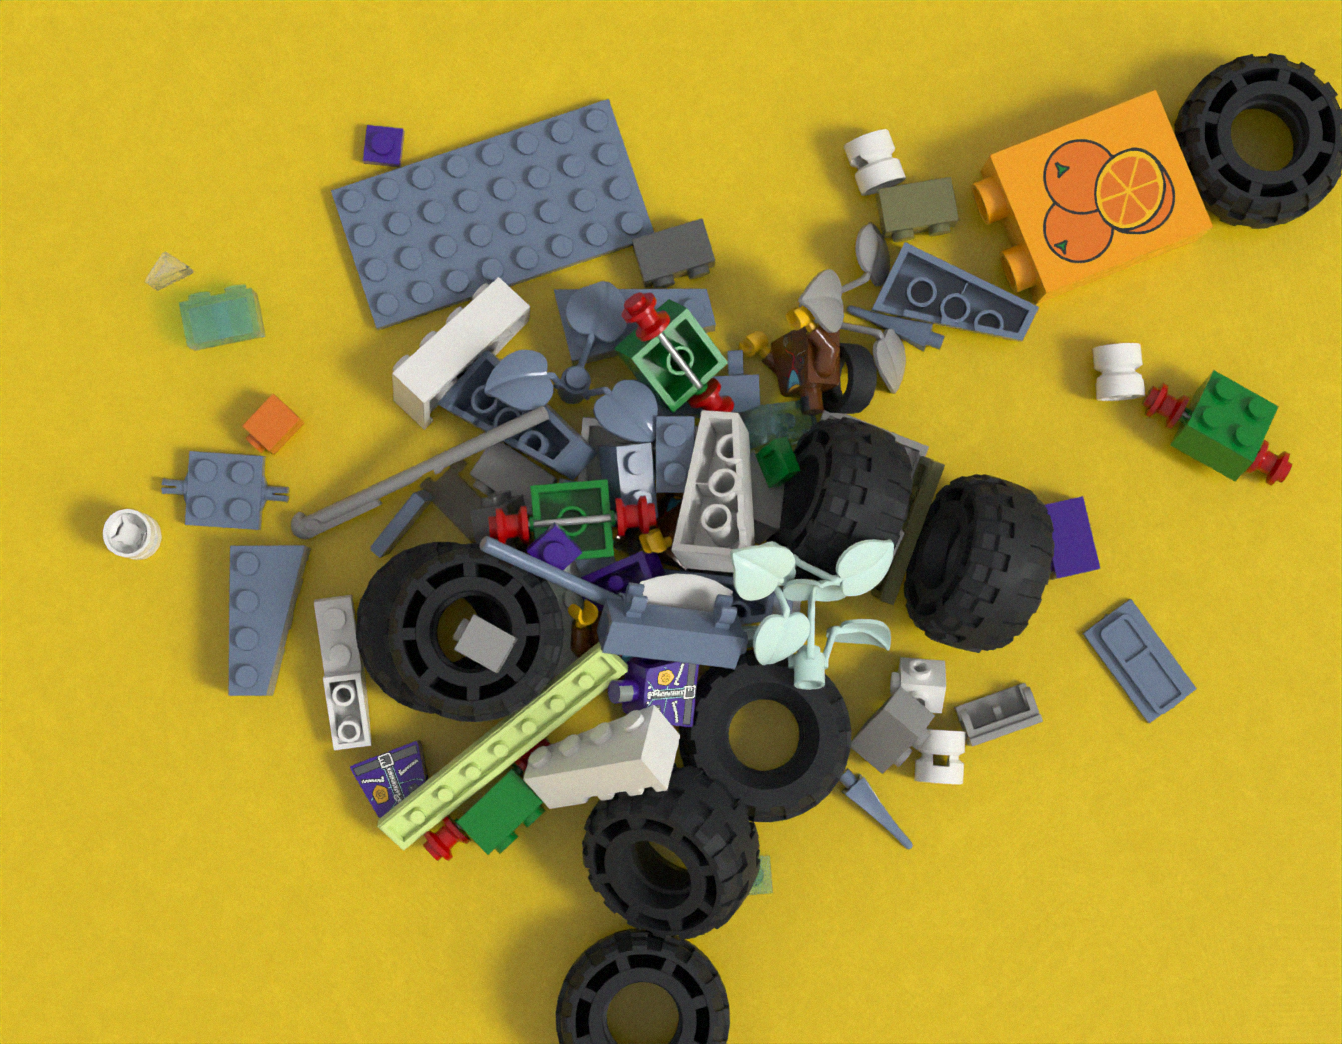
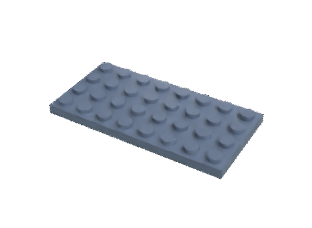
M609 99L331 190L377 330L472 300L474 293L479 287L485 283L490 285L498 277L511 287L631 247L632 239L654 233Z

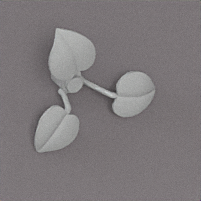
M870 222L860 229L856 239V256L861 269L864 271L862 276L841 286L840 279L833 270H823L811 280L798 299L799 307L802 305L806 307L815 317L814 322L819 323L828 333H835L839 329L874 336L877 340L873 345L876 367L891 394H895L900 387L906 365L905 348L900 336L895 333L894 329H886L882 333L879 329L843 322L842 293L858 287L870 279L875 286H882L889 274L890 255L886 241L879 229Z

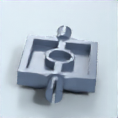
M189 451L188 473L185 480L166 478L162 480V485L176 486V488L162 487V494L184 495L186 503L185 525L261 530L262 510L266 501L287 503L289 501V496L275 495V493H289V487L267 486L264 475L266 456Z

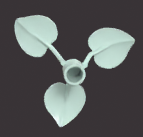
M869 539L851 545L842 553L837 561V575H831L802 561L796 554L793 555L788 548L773 541L762 545L731 550L733 583L738 595L745 600L753 601L765 598L774 591L782 609L781 615L773 614L764 618L755 632L753 649L758 662L765 666L789 657L803 646L809 636L810 622L808 618L801 612L790 614V608L780 586H784L795 578V567L798 566L824 580H831L834 584L840 583L841 592L845 596L861 595L873 589L886 575L893 558L894 544L892 540Z
M795 579L783 586V594L786 599L791 601L808 600L810 632L807 638V645H803L797 650L798 653H793L788 657V668H794V686L796 688L812 690L825 686V669H828V659L834 642L870 644L884 648L887 651L890 649L891 633L888 626L881 621L873 619L846 620L840 626H832L827 629L826 636L828 639L823 653L820 652L819 646L814 645L815 601L829 602L845 598L846 596L841 592L840 583L834 584L831 580ZM742 626L743 631L747 632L748 635L747 648L753 647L754 635L758 626Z

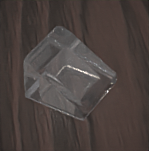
M165 251L146 277L145 283L154 290L159 291L191 275L194 271L188 265Z

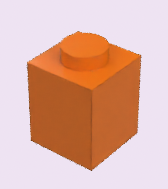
M272 394L242 426L250 433L245 439L260 453L267 449L275 455L305 422L276 395Z

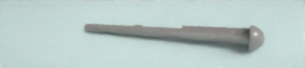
M540 406L313 514L306 516L304 513L298 512L291 520V530L300 539H310L380 506L382 502L379 498L413 483L423 474L434 470L435 474H438L444 468L548 420V412L544 406Z

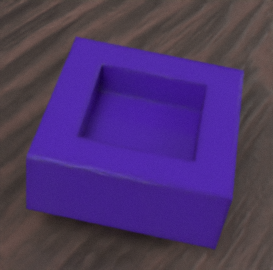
M367 125L363 155L364 164L401 168L404 129Z
M556 522L527 547V552L532 557L561 570H564L582 554L581 548Z

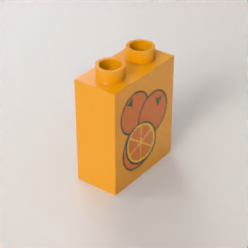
M1156 90L991 154L981 169L984 179L971 185L974 201L983 221L990 225L1001 220L1012 246L999 252L1001 266L1011 289L1017 293L1029 288L1035 305L1193 243L1213 228Z

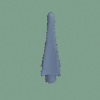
M853 305L847 308L849 314L862 318L884 330L894 329L901 339L923 352L926 345L939 350L942 346L945 336L932 331L933 323L884 315Z
M848 768L845 769L839 781L846 788L841 792L884 826L906 849H911L913 847L912 842L889 815L865 777H862L861 774L856 777Z

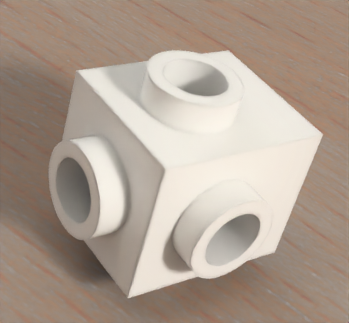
M900 657L898 672L891 673L890 694H893L901 686L931 713H942L946 691L945 661Z

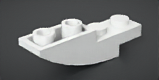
M345 595L315 599L314 608L324 668L323 682L334 750L371 746L365 670L357 647L355 633L357 624L353 596Z

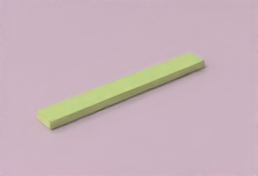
M598 642L553 678L528 705L506 716L378 820L377 827L404 851L609 687L611 681L617 680L628 671V665L616 654L602 653L600 642Z

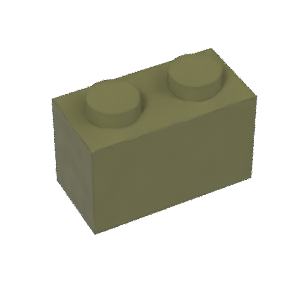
M951 177L880 188L875 196L883 238L892 237L893 242L908 241L915 238V233L927 231L929 236L944 235L950 233V228L955 227L959 220Z

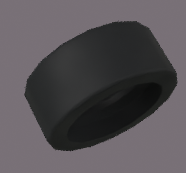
M840 343V377L845 362L848 369L846 391L842 394L841 383L839 382L838 386L823 393V410L829 413L855 414L862 412L869 405L874 396L877 373L873 356L867 348L859 344Z

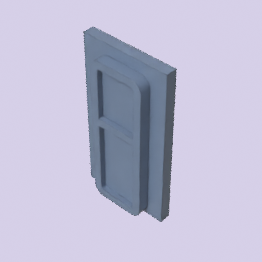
M1132 599L1126 601L1110 614H1106L1103 619L1082 633L1147 723H1151L1160 715L1174 708L1186 696L1197 689Z

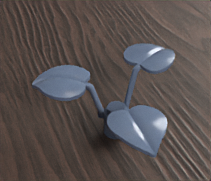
M601 281L583 287L576 291L567 303L565 313L569 326L578 334L588 335L577 366L567 368L563 372L561 379H559L554 372H547V360L541 353L533 350H518L507 355L495 366L484 389L485 395L498 399L511 408L520 411H532L540 406H545L552 397L553 387L557 389L559 397L568 404H577L583 399L589 400L591 396L604 394L594 404L593 411L596 420L606 431L622 439L639 443L653 442L656 438L658 407L654 394L646 385L639 381L622 380L614 386L612 391L608 387L589 390L591 378L584 369L595 337L602 342L613 343L622 336L627 326V323L622 318L625 299L620 291L610 282Z

